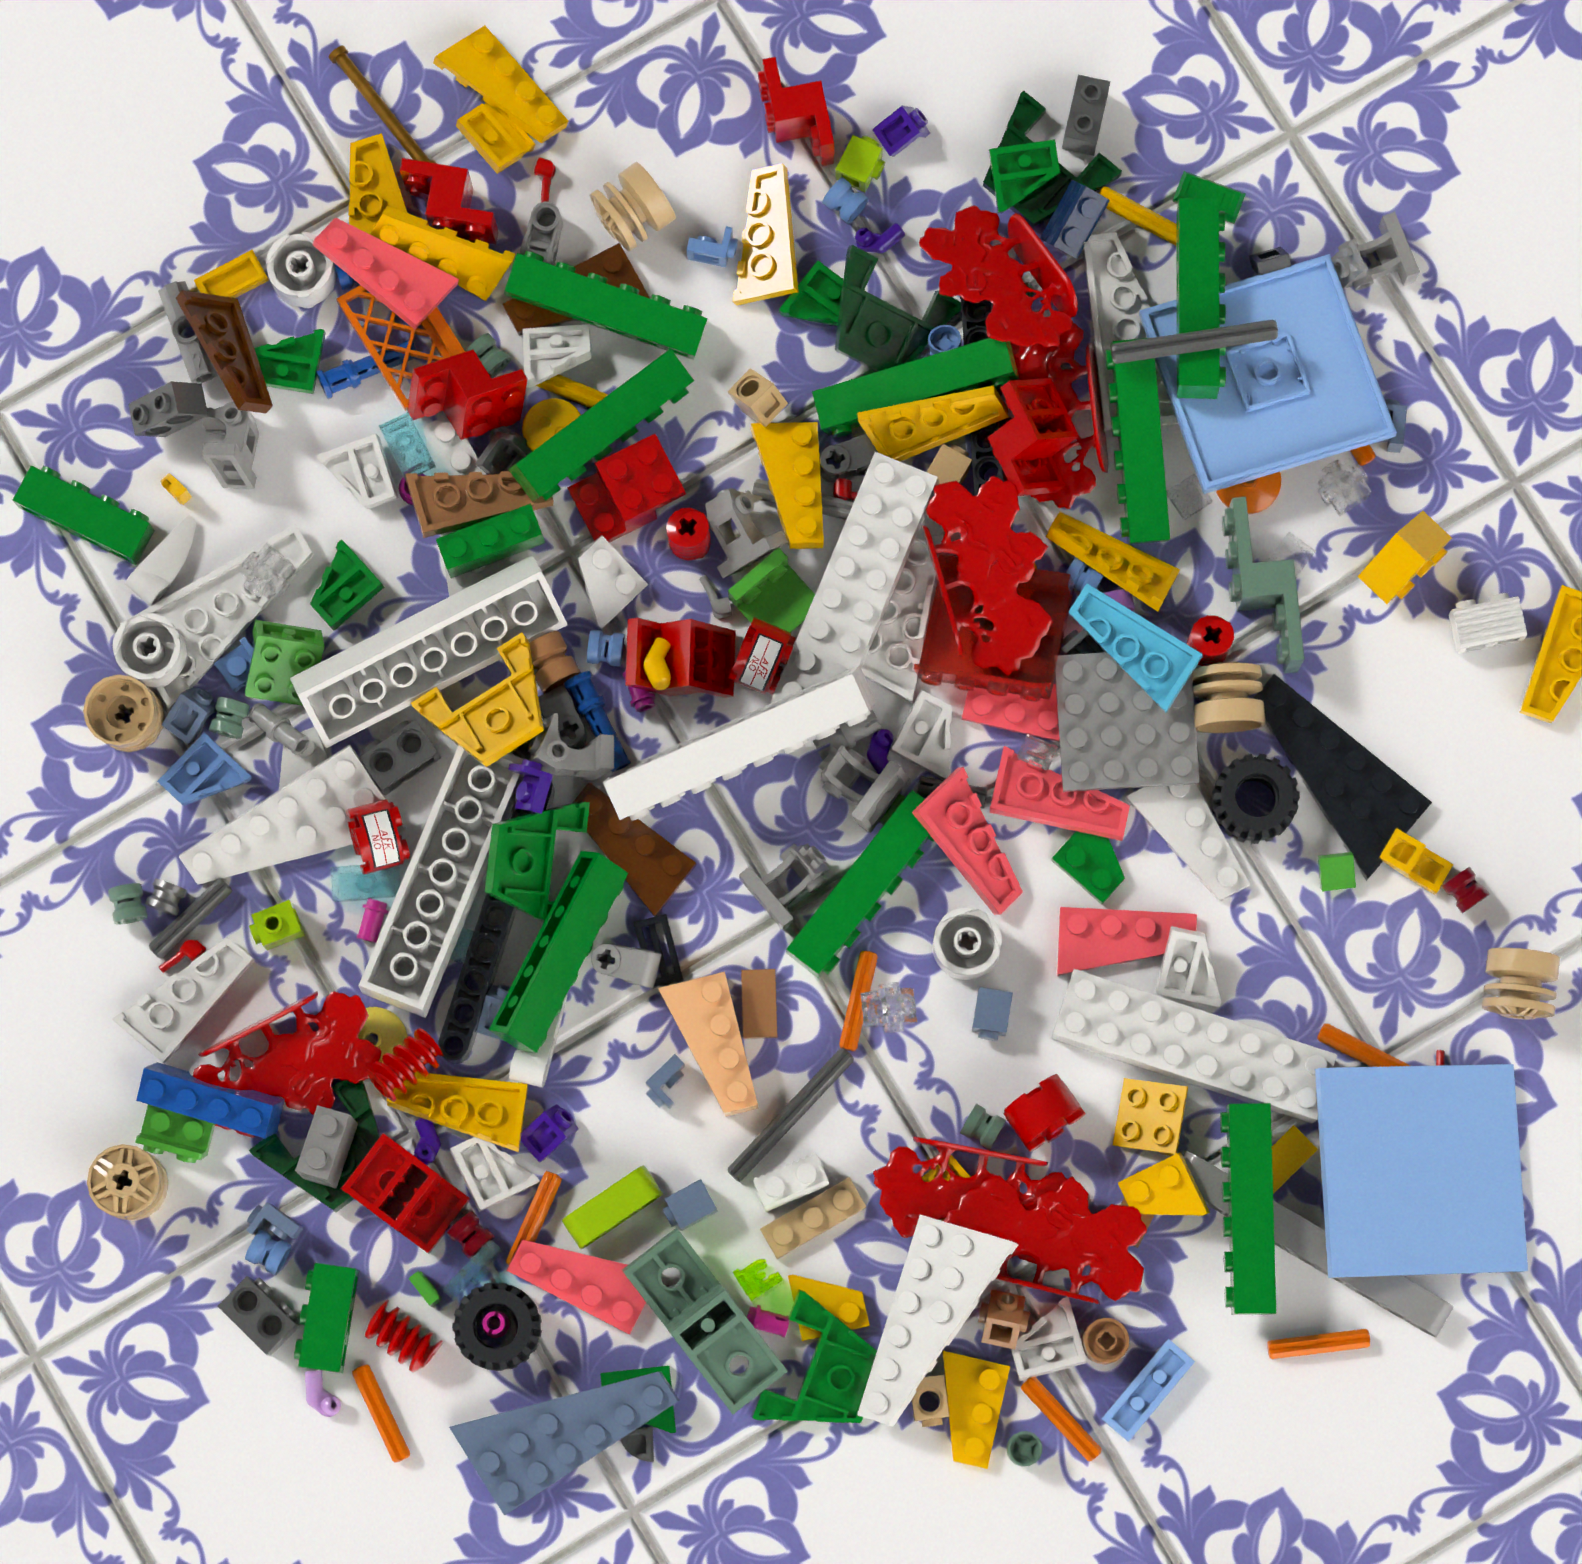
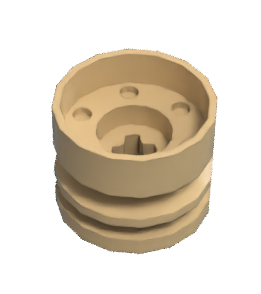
M638 162L633 163L618 174L619 182L623 188L621 191L610 182H607L603 185L608 199L598 189L589 195L604 228L627 251L637 247L632 233L641 242L648 239L643 223L646 222L655 231H659L676 219L666 196L651 175Z
M1219 662L1194 669L1192 680L1193 683L1199 685L1192 688L1193 695L1207 699V701L1193 706L1196 731L1202 733H1233L1254 730L1265 725L1264 702L1248 698L1249 695L1263 690L1262 683L1255 681L1262 676L1260 665L1240 662Z
M114 675L103 678L91 688L85 698L83 713L87 727L96 738L115 750L124 752L143 750L155 742L163 729L162 723L165 714L162 702L153 690L131 676ZM126 709L134 712L130 715L131 721L129 723L121 719L125 716L124 710Z
M1491 948L1487 950L1485 973L1499 978L1500 983L1486 984L1483 991L1499 997L1484 998L1482 1000V1009L1513 1019L1532 1020L1535 1018L1553 1017L1555 1015V1006L1540 1001L1555 1000L1557 993L1542 987V983L1558 980L1560 957L1548 952L1521 948Z
M125 1144L109 1147L100 1153L90 1166L87 1178L89 1195L96 1206L111 1216L130 1221L147 1218L156 1212L167 1196L169 1184L166 1169L158 1158L137 1146ZM128 1174L132 1184L130 1187L124 1186L122 1189L118 1179L120 1176L126 1177Z

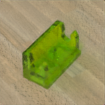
M758 1259L741 1271L737 1268L732 1272L752 1304H755L784 1284V1280L779 1272L771 1274L767 1279L763 1280L766 1277V1273L764 1271L758 1272L768 1266L765 1259Z

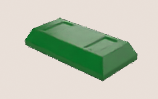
M1184 171L1172 201L1178 203L1179 198L1219 199V211H1225V221L1235 224L1246 193Z

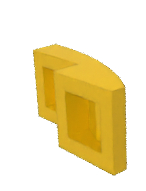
M1396 828L1379 859L1434 895L1437 894L1454 864L1425 848V844Z

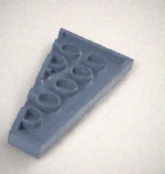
M659 1371L461 1423L449 1428L505 1516L680 1400L663 1373Z

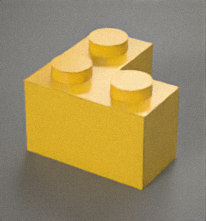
M1422 511L1389 540L1357 577L1386 604L1396 596L1402 600L1415 586L1411 580L1416 575L1422 578L1448 553L1444 547L1452 537Z

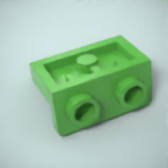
M148 1104L142 1130L137 1135L135 1143L144 1145L143 1150L150 1153L163 1154L164 1151L177 1154L176 1159L180 1161L196 1163L197 1160H202L208 1156L215 1124Z

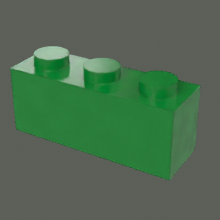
M531 503L436 539L450 578L545 543Z
M315 1263L314 1270H308L305 1290L310 1291L309 1302L302 1305L300 1314V1325H305L303 1339H297L294 1351V1359L299 1360L298 1367L336 1373L344 1372L360 1270Z

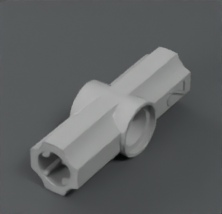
M175 281L165 285L158 292L191 383H204L212 380L218 373L196 334L191 338L181 337L182 331L187 327H191L178 304L176 297L182 290L189 291L185 281Z

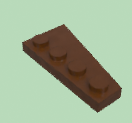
M620 243L574 266L576 268L575 273L588 277L589 273H595L607 278L606 284L618 288L621 283L639 289L638 295L650 298ZM514 298L502 304L519 336L523 335V329L554 327L559 326L561 323L575 320Z
M182 290L177 295L176 300L237 409L266 414L273 407L238 299Z
M588 782L572 802H590L587 824L588 835L609 860L628 872L625 879L626 882L646 905L654 917L657 916L695 868L696 862L641 820L631 821L629 816L620 820L610 797Z

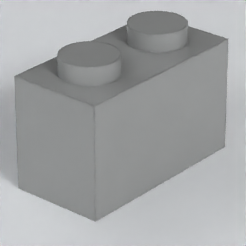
M317 1105L295 1170L303 1179L337 1188L358 1126L354 1118L350 1114Z

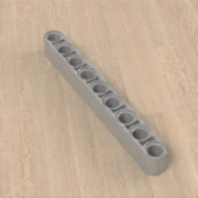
M1185 1151L1183 1157L1206 1205L1225 1216H1229L1228 1203L1222 1202V1182H1228V1173L1197 1155ZM1273 1200L1275 1245L1328 1276L1325 1230ZM1404 1276L1332 1278L1436 1338L1454 1308L1447 1301Z

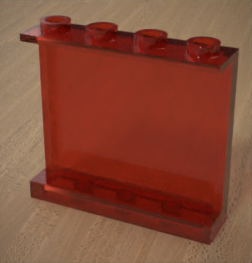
M939 554L938 560L944 580L955 578L957 575L958 557ZM1035 569L1029 582L1018 584V595L1039 603L1052 617L1053 623L1047 634L1041 638L1040 647L1034 656L1021 660L1019 669L1012 672L1009 676L998 667L982 669L973 663L971 652L972 646L977 641V636L965 626H962L959 630L963 646V654L959 656L937 583L920 663L914 664L913 668L918 678L923 683L933 686H940L941 682L954 684L955 688L964 691H973L975 687L987 689L988 693L995 696H1007V693L1018 694L1020 698L1032 702H1038L1040 698L1050 700L1058 655H1060L1075 587L1071 574ZM965 585L948 589L947 592L953 612L955 614L969 613L974 603L972 590ZM979 605L975 609V613H982L983 605ZM974 618V623L978 621L980 623L978 628L993 630L994 625L990 620ZM985 634L980 635L983 642L990 641L989 636Z

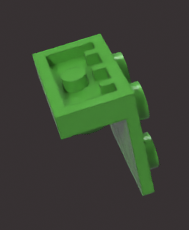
M779 547L728 590L729 600L750 623L753 617H756L791 633L804 622L815 596L814 592L788 565V556Z
M255 620L253 628L254 650L245 688V696L303 706L290 678L321 662L324 650L322 630Z

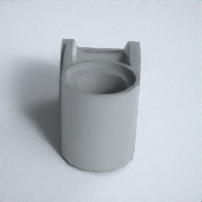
M541 202L533 208L520 248V254L524 255L525 251L537 253L544 257L543 262L554 265L556 261L559 239L563 228L562 217L555 204ZM545 214H551L556 217L554 223L548 227L541 226L538 223L539 219Z
M602 944L594 949L591 955V963L597 972L624 979V981L632 984L654 988L661 959L660 953L612 944ZM608 955L615 958L614 964L607 961Z

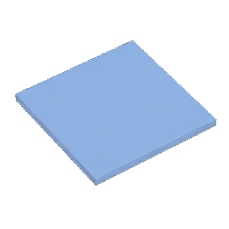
M1330 254L1225 285V293H1219V304H1225L1226 306L1225 324H1220V327L1275 320L1278 327V337L1275 340L1226 347L1225 356H1220V367H1226L1225 387L1219 388L1217 399L1177 398L1176 355L1155 358L1203 494L1395 437L1397 433ZM1176 300L1140 310L1139 316L1147 338L1176 334Z
M1514 1064L1315 1069L1328 1278L1528 1271Z

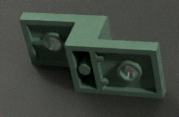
M1246 497L1232 498L1229 508L1225 509V516H1222L1223 536H1229L1228 549H1225L1226 568L1233 571L1232 582L1228 584L1230 602H1236L1237 611L1276 608V611L1272 612V623L1274 632L1279 631L1280 633L1279 644H1276L1277 664H1283L1284 674L1297 673L1304 661V650L1294 559L1253 563Z
M677 1227L622 1269L626 1277L732 1414H735L788 1372ZM672 1267L680 1271L678 1283L673 1286L663 1284L661 1279L663 1271ZM739 1355L746 1357L748 1360L747 1369L740 1374L732 1373L729 1368L732 1358Z

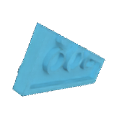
M1087 583L1069 610V614L1167 713L1201 660L1202 653Z

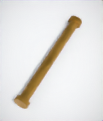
M341 45L335 48L328 58L333 64L337 63L410 157L413 160L436 163L435 160L430 161L351 61L345 46Z

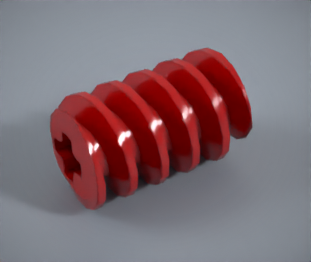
M681 508L675 511L669 517L666 525L669 547L672 553L679 559L687 561L704 558L709 552L711 545L709 523L705 514L693 508Z
M1207 615L1200 618L1193 625L1186 643L1202 653L1203 656L1197 665L1208 666L1213 663L1223 662L1233 643L1234 629L1230 622L1218 616Z
M422 1028L414 1031V1038L411 1036L406 1037L403 1041L404 1046L400 1044L393 1047V1054L385 1053L382 1056V1062L375 1061L372 1063V1071L368 1069L366 1071L376 1089L392 1102L396 1101L393 1091L395 1088L403 1094L407 1092L404 1081L407 1080L413 1085L418 1084L415 1076L416 1072L424 1077L428 1076L426 1064L431 1065L435 1069L439 1067L436 1057L438 1055L442 1056V1051L435 1040Z
M387 1299L371 1318L365 1332V1337L371 1339L378 1335L376 1346L379 1348L389 1343L387 1354L390 1356L400 1351L398 1362L404 1364L411 1360L409 1371L414 1373L428 1364L443 1344V1341L440 1340L431 1345L433 1333L430 1331L421 1337L419 1335L422 1327L420 1323L410 1329L408 1326L411 1316L407 1315L401 1320L397 1319L400 1308L397 1306L388 1312L386 1309L389 1300Z

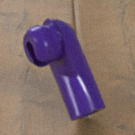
M894 223L882 234L872 233L868 228H861L856 232L855 240L859 249L865 252L883 254L906 235L903 229L897 223Z
M881 729L872 735L866 753L867 759L878 774H881L889 763L887 757L894 742V735L888 729Z
M420 1118L414 1121L420 1136L414 1150V1156L428 1165L435 1160L441 1147V1142L433 1122Z

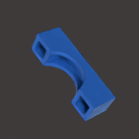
M156 1062L143 1069L136 1101L265 1139L278 1131L285 1099L255 1090H235L215 1086L194 1078L190 1075L189 1071Z

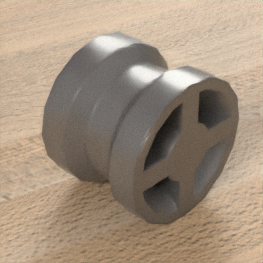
M155 878L153 882L154 892L152 896L147 898L145 904L156 910L177 916L179 900L185 897L187 890Z

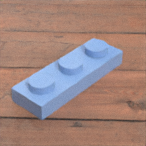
M1167 1339L1101 1420L1129 1442L1195 1361L1171 1340Z

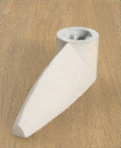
M190 514L137 566L126 580L125 585L150 606L159 602L164 597L189 554L196 525L195 519Z
M567 995L562 1002L563 1006L560 1013L554 1018L547 1032L546 1041L539 1047L537 1053L518 1049L515 1051L511 1062L509 1080L544 1087Z

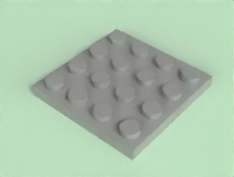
M1108 653L1054 656L1063 792L1199 784L1192 674L1167 713H1165Z

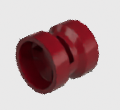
M1471 867L1466 868L1442 885L1446 893L1453 895L1456 899V907L1462 914L1490 895L1484 886L1477 883L1475 880L1476 874Z
M473 1211L463 1216L447 1231V1234L453 1241H457L463 1246L462 1252L469 1259L481 1252L495 1238L489 1229L482 1228L479 1224V1218Z

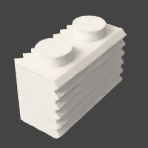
M1501 593L1490 596L1488 598L1489 602L1476 604L1474 599L1456 603V608L1452 609L1448 616L1457 654L1523 641L1527 636V630L1519 597L1509 598L1508 593Z
M813 1152L811 1157L806 1155L805 1159L799 1158L798 1162L793 1160L792 1165L787 1163L785 1167L780 1166L779 1170L774 1168L773 1172L768 1171L766 1175L761 1174L760 1178L755 1177L753 1180L765 1212L829 1186V1181L819 1157Z

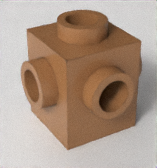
M991 1290L989 1303L982 1302L978 1323L984 1324L981 1343L1016 1349L1019 1331L1026 1332L1030 1312L1023 1311L1025 1296Z

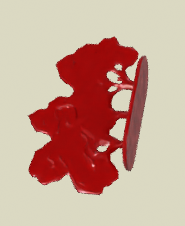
M975 205L956 212L954 230L951 231L942 227H929L925 230L924 236L919 240L920 247L933 260H940L952 265L951 271L940 276L939 294L950 297L959 295L965 301L972 303L988 300L993 304L992 311L986 318L987 336L989 338L1002 342L1010 341L1015 345L1027 348L1038 343L1044 347L1059 346L1060 334L1071 329L1073 324L1071 318L1075 317L1078 311L1076 292L1065 271L1020 214L1015 213L1009 218V238L1000 236L997 231L1000 222L997 213L980 210ZM998 240L1002 244L992 246L990 242ZM1012 248L1023 264L1009 257L1008 252ZM1029 271L1042 288V291L1026 286L1022 280L1023 274ZM1034 292L1036 293V295L1033 297H1029L1028 295H1026V293ZM1039 297L1044 298L1040 300L1041 304H1044L1038 312L1032 311L1031 306L1034 300ZM1051 302L1054 304L1058 311L1052 309ZM1049 309L1051 315L1048 317L1043 316L1045 310Z
M1076 323L1072 324L1070 330L1060 334L1059 346L1044 347L1038 343L1027 348L1010 342L1020 378L1017 380L1051 378L1071 419L1076 411L1091 410L1094 434L1086 438L1079 436L1076 438V442L1068 444L1052 456L1066 486L1056 493L1030 495L1039 502L1053 501L1056 507H1065L1066 509H1071L1077 496L1090 493L1096 486V476L1083 463L1086 454L1092 447L1096 448L1101 471L1108 473L1109 469L1096 355L1092 343H1088L1086 346V365L1082 366L1074 359L1075 350L1083 340L1084 330L1078 327ZM1062 363H1069L1072 369L1062 370L1060 366ZM1087 374L1090 400L1081 402L1072 389V382L1081 375ZM1080 445L1081 449L1076 450L1078 456L1069 463L1065 462L1064 455L1072 447ZM1076 463H1080V469L1072 471V467Z
M991 476L986 483L981 485L976 496H973L957 481L936 485L933 488L934 496L929 500L925 511L930 519L942 526L945 535L941 543L934 545L929 528L923 526V531L959 656L963 654L959 630L962 626H965L977 636V641L972 646L971 652L973 663L982 669L998 667L1009 676L1012 672L1019 669L1021 660L1034 656L1040 647L1041 638L1047 634L1053 623L1052 617L1039 603L1026 599L1017 593L1018 584L1029 582L1035 571V561L1043 557L1048 546L1031 531L1016 533L1011 529L1015 515L1019 512L1020 507L1017 488L1008 480L1003 482L1000 478ZM958 532L961 534L960 539L951 542V536L954 533ZM942 552L957 554L959 561L955 578L944 580L937 554ZM965 585L972 590L974 603L969 613L955 614L953 612L947 592L948 589ZM979 605H983L982 613H975V609ZM974 618L990 620L994 625L993 630L978 628L980 623L979 621L974 623ZM985 634L989 636L990 641L983 642L980 635Z
M318 991L200 1052L198 1055L205 1057L224 1048L229 1051V1054L222 1067H215L211 1064L200 1065L194 1069L193 1077L219 1087L235 1090H255L275 1097L279 1096L285 1099V1104L288 1108L299 1111L306 1108L314 1115L317 1105L329 1109L332 1108L336 1099L331 1086L333 1079L348 1080L354 1084L369 1079L366 1071L367 1069L372 1071V1063L380 1060L382 1051L370 1041L358 1038V1034L369 1017L359 995L349 997L345 993L333 991L326 997L322 1010L318 1014L304 1013L302 1006L317 998ZM293 1012L296 1016L297 1031L293 1034H274L269 1024ZM315 1022L319 1027L318 1031H313L308 1023ZM261 1029L269 1042L268 1050L258 1057L242 1054L239 1040ZM238 1060L241 1074L237 1081H231L230 1067L234 1068L237 1066L234 1061ZM244 1060L251 1061L253 1067H246ZM224 1070L225 1078L221 1081L218 1078V1073ZM215 1124V1126L221 1127L225 1130H231L230 1128ZM235 1130L240 1135L251 1138L255 1137L254 1135Z
M913 1137V1140L920 1144L936 1147L939 1151L936 1157L921 1161L916 1152L909 1147L899 1146L890 1152V1158L885 1167L873 1171L875 1177L874 1184L881 1190L879 1204L885 1214L892 1218L893 1226L903 1238L914 1235L920 1215L937 1220L946 1219L949 1211L958 1209L961 1195L966 1194L970 1189L979 1188L983 1181L994 1176L995 1174L990 1173L986 1169L989 1157L1016 1162L1015 1170L1006 1181L1016 1189L1025 1210L1035 1209L1040 1195L1048 1191H1058L1060 1184L1067 1180L1062 1172H1052L1040 1180H1031L1024 1171L1026 1164L1045 1167L1049 1163L1046 1161L920 1137ZM960 1151L979 1155L977 1171L972 1177H960L951 1170L948 1162L953 1152ZM915 1165H922V1169L919 1172H913ZM936 1166H940L939 1173L930 1182L922 1180V1176L930 1167L932 1170H936ZM945 1170L949 1172V1181L942 1177ZM1021 1182L1027 1185V1192L1024 1194L1020 1192ZM1018 1255L1019 1259L1037 1264L1031 1256Z
M994 1175L983 1181L979 1188L970 1189L966 1194L961 1195L958 1209L949 1211L946 1219L943 1220L947 1223L988 1235H996L999 1238L1019 1244L1012 1255L1009 1254L999 1268L1001 1271L995 1279L1099 1305L1098 1299L1079 1294L1081 1286L1090 1281L1096 1283L1104 1294L1114 1301L1126 1297L1130 1291H1140L1144 1267L1128 1252V1247L1136 1245L1141 1237L1147 1233L1146 1225L1141 1220V1213L1133 1206L1111 1204L1106 1209L1092 1214L1088 1209L1089 1193L1073 1176L1061 1183L1058 1191H1048L1040 1195L1035 1209L1025 1210L1016 1189L1000 1175ZM1019 1254L1033 1257L1037 1263L1033 1282L1010 1277L1007 1272L1008 1261ZM1090 1265L1091 1271L1089 1275L1082 1276L1084 1267ZM1063 1268L1069 1271L1072 1283L1070 1291L1043 1285L1045 1272Z

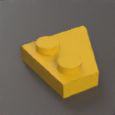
M1181 1152L1118 1182L1128 1206L1137 1208L1141 1214L1203 1216L1210 1213Z
M793 1274L788 1275L793 1302L800 1289L805 1291L851 1330L870 1326L862 1291ZM798 1323L802 1341L820 1337V1331Z

